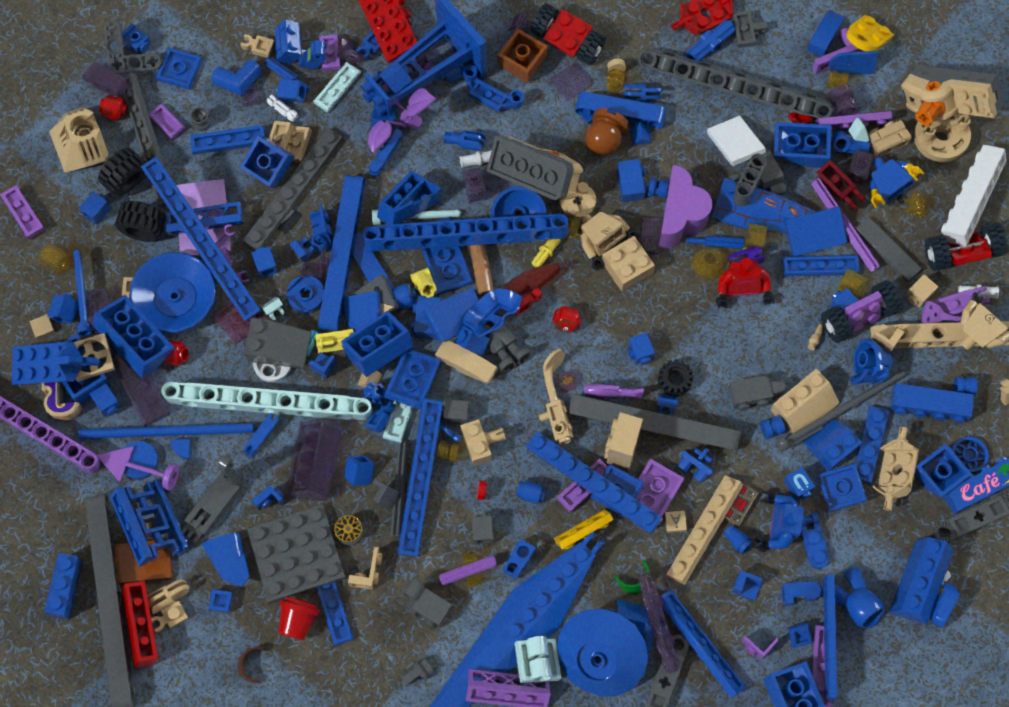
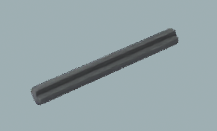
M399 442L397 450L394 489L399 491L400 494L392 509L390 535L394 538H400L403 521L409 445L406 442Z

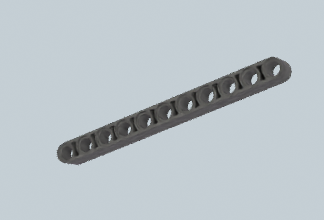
M107 494L86 497L85 506L112 707H135L136 701L120 583H117L118 569L114 561L116 553L115 545H113L115 542L110 504Z

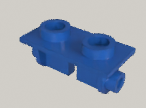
M320 204V210H314L310 214L314 240L321 243L328 239L331 244L330 235H333L330 224H328L330 217L328 211H324Z

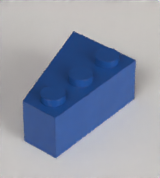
M411 170L379 203L377 218L389 225L399 224L438 204L442 188Z

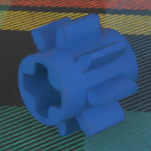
M372 381L367 384V387L363 388V398L369 400L371 404L374 403L375 406L382 404V401L387 399L385 398L386 389L381 385V382L375 384Z

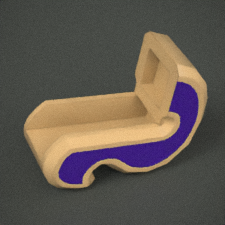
M61 382L42 384L41 389L47 395L44 399V407L52 418L59 421H69L81 413L83 407L79 402L63 403V384Z

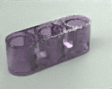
M95 62L82 75V78L87 83H92L93 87L118 98L130 86V83L123 76Z

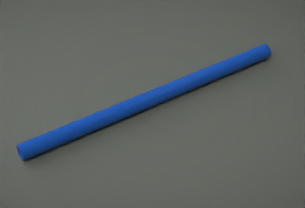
M254 423L79 429L78 438L254 433Z

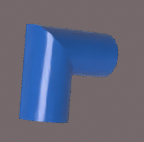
M249 59L237 73L220 66L215 68L211 79L212 84L242 96L263 72L257 62Z

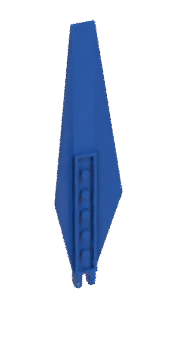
M592 531L583 542L578 543L513 589L430 707H469L474 703L466 701L469 669L509 673L518 665L514 644L516 641L527 640L535 636H545L548 639L558 631L596 557V553L603 547L605 542L600 540L592 551L586 546L596 535ZM473 677V681H483L481 678Z

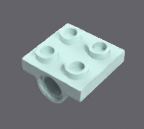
M535 636L514 643L520 683L559 681L561 679L555 639Z

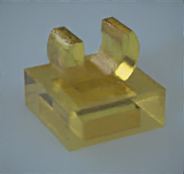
M913 193L912 199L904 201L906 205H911L910 208L904 209V212L908 215L914 214L917 218H923L925 216V199L920 193Z
M576 216L568 218L569 234L564 239L571 237L574 239L581 238V234L577 232L582 230L580 218Z

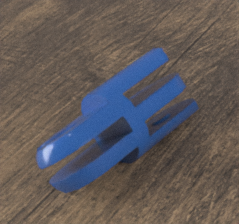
M623 84L624 88H641V90L623 91V95L641 96V98L623 99L645 102V99H661L663 94H646V92H662L663 89L661 87H646L645 84Z

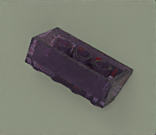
M325 418L300 423L285 497L316 502L328 500L335 460L338 455L337 450L341 438L342 425Z

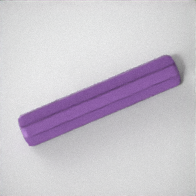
M491 555L439 575V579L442 585H446L495 567L497 562L495 557Z

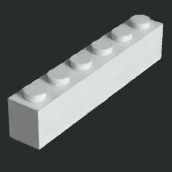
M983 145L981 151L977 152L975 163L969 169V176L967 180L963 181L962 191L956 196L955 206L949 211L947 223H944L941 233L946 237L948 243L967 247L1007 161L1004 148Z

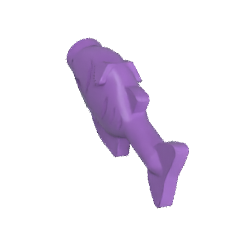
M605 384L584 385V396L605 400L620 396L642 398L644 389L619 388V386Z

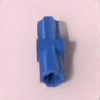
M724 20L712 31H706L699 41L686 51V56L690 59L701 61L710 53L714 54V51L719 50L723 42L736 32L733 23L729 20Z

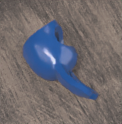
M855 567L848 568L845 571V577L854 591L848 594L835 584V602L846 608L850 618L858 627L864 629L872 628L880 621L885 611L884 604L873 592L867 589L862 572Z

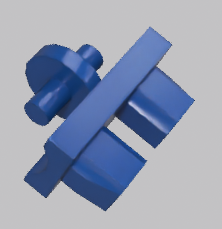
M696 448L693 453L699 456L698 458L687 450L682 452L681 456L683 457L680 459L678 467L687 472L691 465L694 464L698 469L693 477L699 482H703L708 475L711 476L715 471L702 462L703 460L707 463L712 461V458L707 455L709 449L705 448L702 452Z

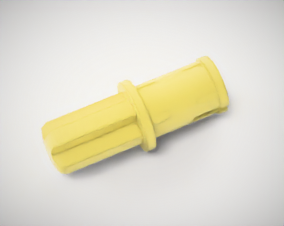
M550 239L543 246H540V251L533 259L532 265L540 268L545 260L553 255L552 252L560 244L561 240Z

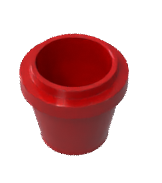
M285 597V600L281 599L279 603L281 610L278 633L305 640L320 610L316 609V604L291 597Z

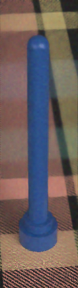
M75 250L73 255L80 313L77 332L79 336H89L93 334V325L88 321L82 257L81 251Z

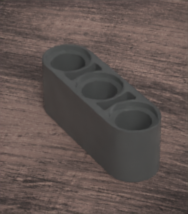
M758 153L751 156L734 192L733 201L736 205L746 206L750 202L767 164V158L764 155Z

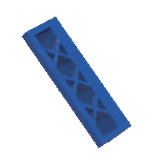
M241 202L193 209L195 213L202 216L199 220L206 230L223 228L226 225L236 226L244 224ZM237 207L238 214L226 215L229 208ZM214 210L221 214L219 217H207ZM167 212L166 232L170 236L185 233L179 223L172 224L171 217L174 216L171 212Z

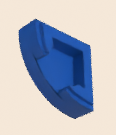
M170 440L174 452L183 459L190 460L191 440Z

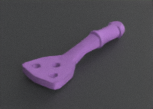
M932 301L925 303L922 311L923 324L939 323L943 320L961 323L962 315L952 316L947 314L939 305Z

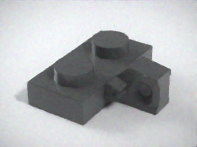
M751 11L733 13L732 17L734 28L736 29L735 34L738 48L756 46L755 37H758L759 34L767 33L766 21L756 22V20H752Z

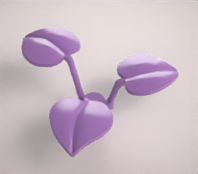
M386 84L382 86L386 93L390 94L392 92ZM420 88L409 98L407 110L397 102L396 105L403 111L400 116L402 123L390 120L377 122L371 128L368 136V144L371 151L375 153L390 137L392 133L391 124L404 128L408 126L413 130L418 129L422 123V118L418 114L432 104L436 98L426 89Z

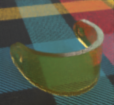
M474 552L462 553L463 565L479 560ZM481 572L466 577L467 588L480 586L482 582Z

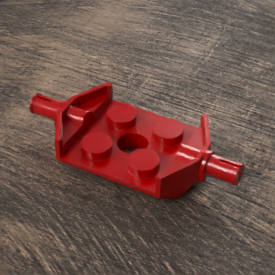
M692 0L684 5L681 2L680 19L671 23L670 26L673 28V31L683 27L692 34L699 35L719 25L724 20L731 19L734 0ZM707 10L710 12V15L706 17L701 12Z

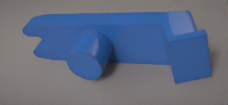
M272 413L266 417L245 445L243 452L251 458L256 455L259 447L279 421L278 417L272 420L274 416Z

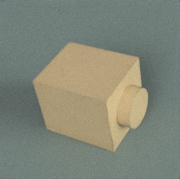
M923 275L908 290L905 296L912 305H917L920 308L936 292L938 286L926 275Z

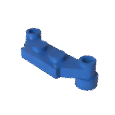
M466 65L463 68V77L469 88V97L499 113L501 110L521 108L524 102L522 91L513 90L510 95H507L477 78V68L474 65Z

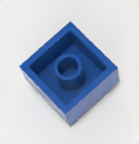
M257 136L239 168L268 187L277 188L295 156L267 137Z

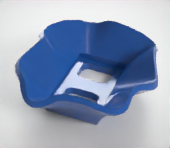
M501 288L489 291L468 310L463 319V324L470 327L477 337H483L486 334L491 335L503 325L508 317L514 315L519 310L522 296ZM501 309L508 311L503 317L495 315ZM488 321L495 323L491 329H486L483 326Z

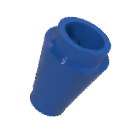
M732 525L724 531V534L737 552L745 554L752 547L753 542L751 538Z

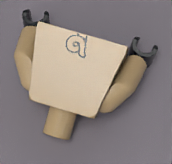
M599 212L594 217L587 214L581 220L583 224L581 227L583 232L581 235L582 247L588 258L592 259V269L597 271L594 263L598 262L603 267V261L597 258L596 255L600 257L625 236H627L626 240L631 238V235L635 236L636 239L639 237V233L635 230L631 231L630 226L619 215H607Z
M974 292L962 312V330L968 335L960 344L968 351L976 343L982 348L984 346L993 348L1005 344L1009 341V327L981 304L984 297L982 296L980 300H977L975 298L977 292Z

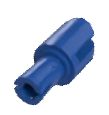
M465 130L461 133L445 131L443 141L444 143L457 144L462 149L482 151L486 134Z

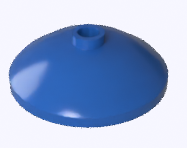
M513 186L502 191L495 198L491 208V218L517 216L516 210L523 212L521 216L547 215L546 206L541 196L522 186Z

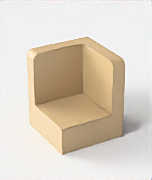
M882 324L874 333L872 339L891 352L902 338L904 331L900 328L893 331Z

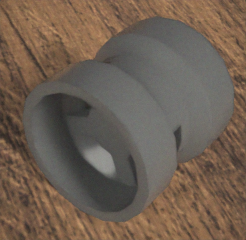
M196 107L191 111L190 117L195 129L204 131L211 126V119L205 108Z

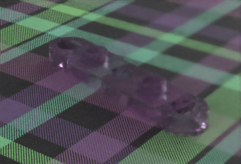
M645 573L638 578L639 586H642L643 600L659 654H662L664 668L668 673H673L679 669L674 649V639L669 633L662 609L663 602L658 595L655 582L649 573Z

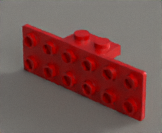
M358 0L388 63L403 55L418 42L411 28L413 25L410 20L412 15L408 8L404 7V0Z

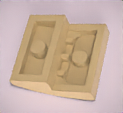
M274 121L269 139L295 156L293 162L301 163L312 130L310 127L293 126L291 122Z

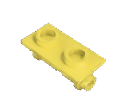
M353 329L315 334L318 353L344 350L341 341L354 333Z

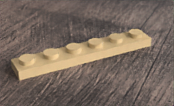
M728 476L723 477L666 575L669 578L684 585L686 584L742 489L743 484L741 481Z

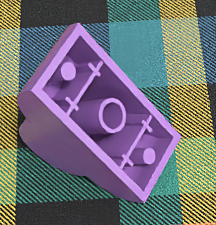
M675 165L672 167L659 248H672L680 243L683 235L701 233L708 224L712 209V199L709 193L700 187L692 186L693 182L689 172Z

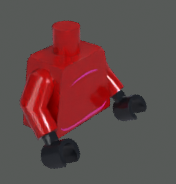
M743 258L741 262L731 263L728 270L719 277V297L715 300L717 307L720 308V303L724 302L725 309L728 308L729 303L725 298V294L726 296L762 294V291L765 292L763 295L764 305L766 306V299L771 298L774 304V296L770 293L772 288L769 274L762 267H758L757 261H752L749 258Z

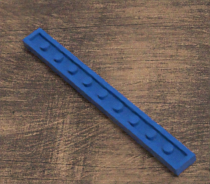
M157 156L142 165V170L244 321L246 322L262 312Z

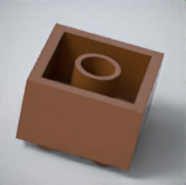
M517 28L498 53V66L528 83L548 57V46Z

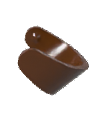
M253 647L241 654L237 662V670L244 680L260 684L259 680L248 677L242 666L243 659L248 652L267 650L262 647Z

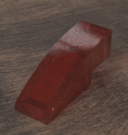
M558 263L547 264L523 272L503 285V289L510 290L520 296L526 291L531 293L536 288L541 289L560 273V265Z

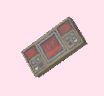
M743 484L742 489L724 519L739 527L757 497L758 492Z

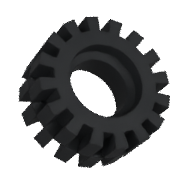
M675 359L674 362L669 360L667 364L664 363L658 375L660 389H663L665 394L669 393L671 396L676 395L678 397L680 394H686V391H689L693 382V371L689 369L690 366L688 364L684 365L682 360L681 363L678 362V359ZM672 372H678L682 375L683 381L680 384L674 385L669 382L668 375Z

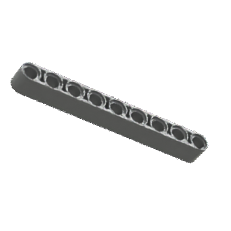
M571 395L568 409L570 414L613 423L614 417L618 418L621 412L642 418V430L738 450L742 431L581 395Z

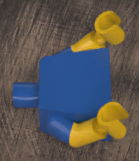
M882 157L876 158L872 162L876 170L871 174L873 179L870 181L872 204L877 209L879 203H883V205H885V202L887 204L916 184L915 181H918L917 175L924 174V172L918 166L901 160L894 161L890 159L888 162H885Z

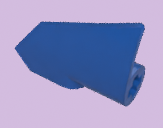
M230 533L202 543L222 580L242 587L250 576L240 534Z

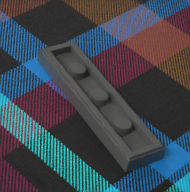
M869 217L855 228L859 236L907 283L922 270Z

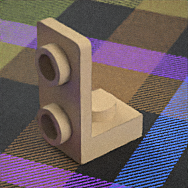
M374 547L369 578L366 577V574L362 573L349 575L348 584L350 587L373 590L374 584L378 585L379 573H376L377 565H381L383 556L380 553L379 547Z

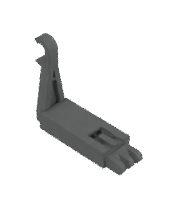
M227 455L218 464L221 473L184 520L187 524L181 530L182 534L185 536L189 532L186 536L188 542L195 536L192 541L194 546L198 544L203 536H207L242 490L240 486L243 482L232 470L235 463Z

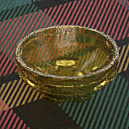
M705 246L694 254L692 267L698 276L705 279H715L724 272L726 258L718 248ZM713 255L716 261L714 263H707L705 256Z

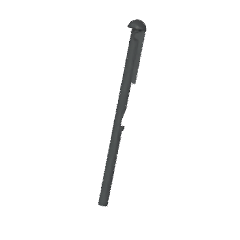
M903 370L897 372L882 383H878L786 438L780 436L777 439V446L781 450H788L823 429V424L841 415L849 408H855L859 403L906 377Z

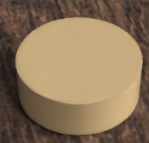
M613 59L607 64L610 74H619L626 70L625 61L622 59Z

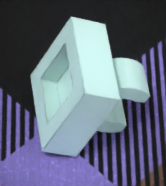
M274 297L260 307L264 314H269L272 320H276L273 315L274 311L278 310L281 315L284 314V310L280 308L283 304L277 297Z

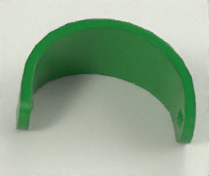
M644 560L642 564L647 573L640 583L627 585L621 582L617 576H614L620 588L625 592L639 594L649 586L650 572Z

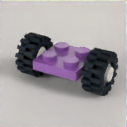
M884 280L871 288V295L845 308V315L843 314L844 311L840 310V307L837 306L822 312L820 315L823 322L822 325L825 327V331L828 332L831 340L839 343L851 337L853 332L861 330L869 323L878 321L881 318V311L885 317H890L903 310V300L900 299L901 295L898 294V289L894 288L895 285L891 284V281Z

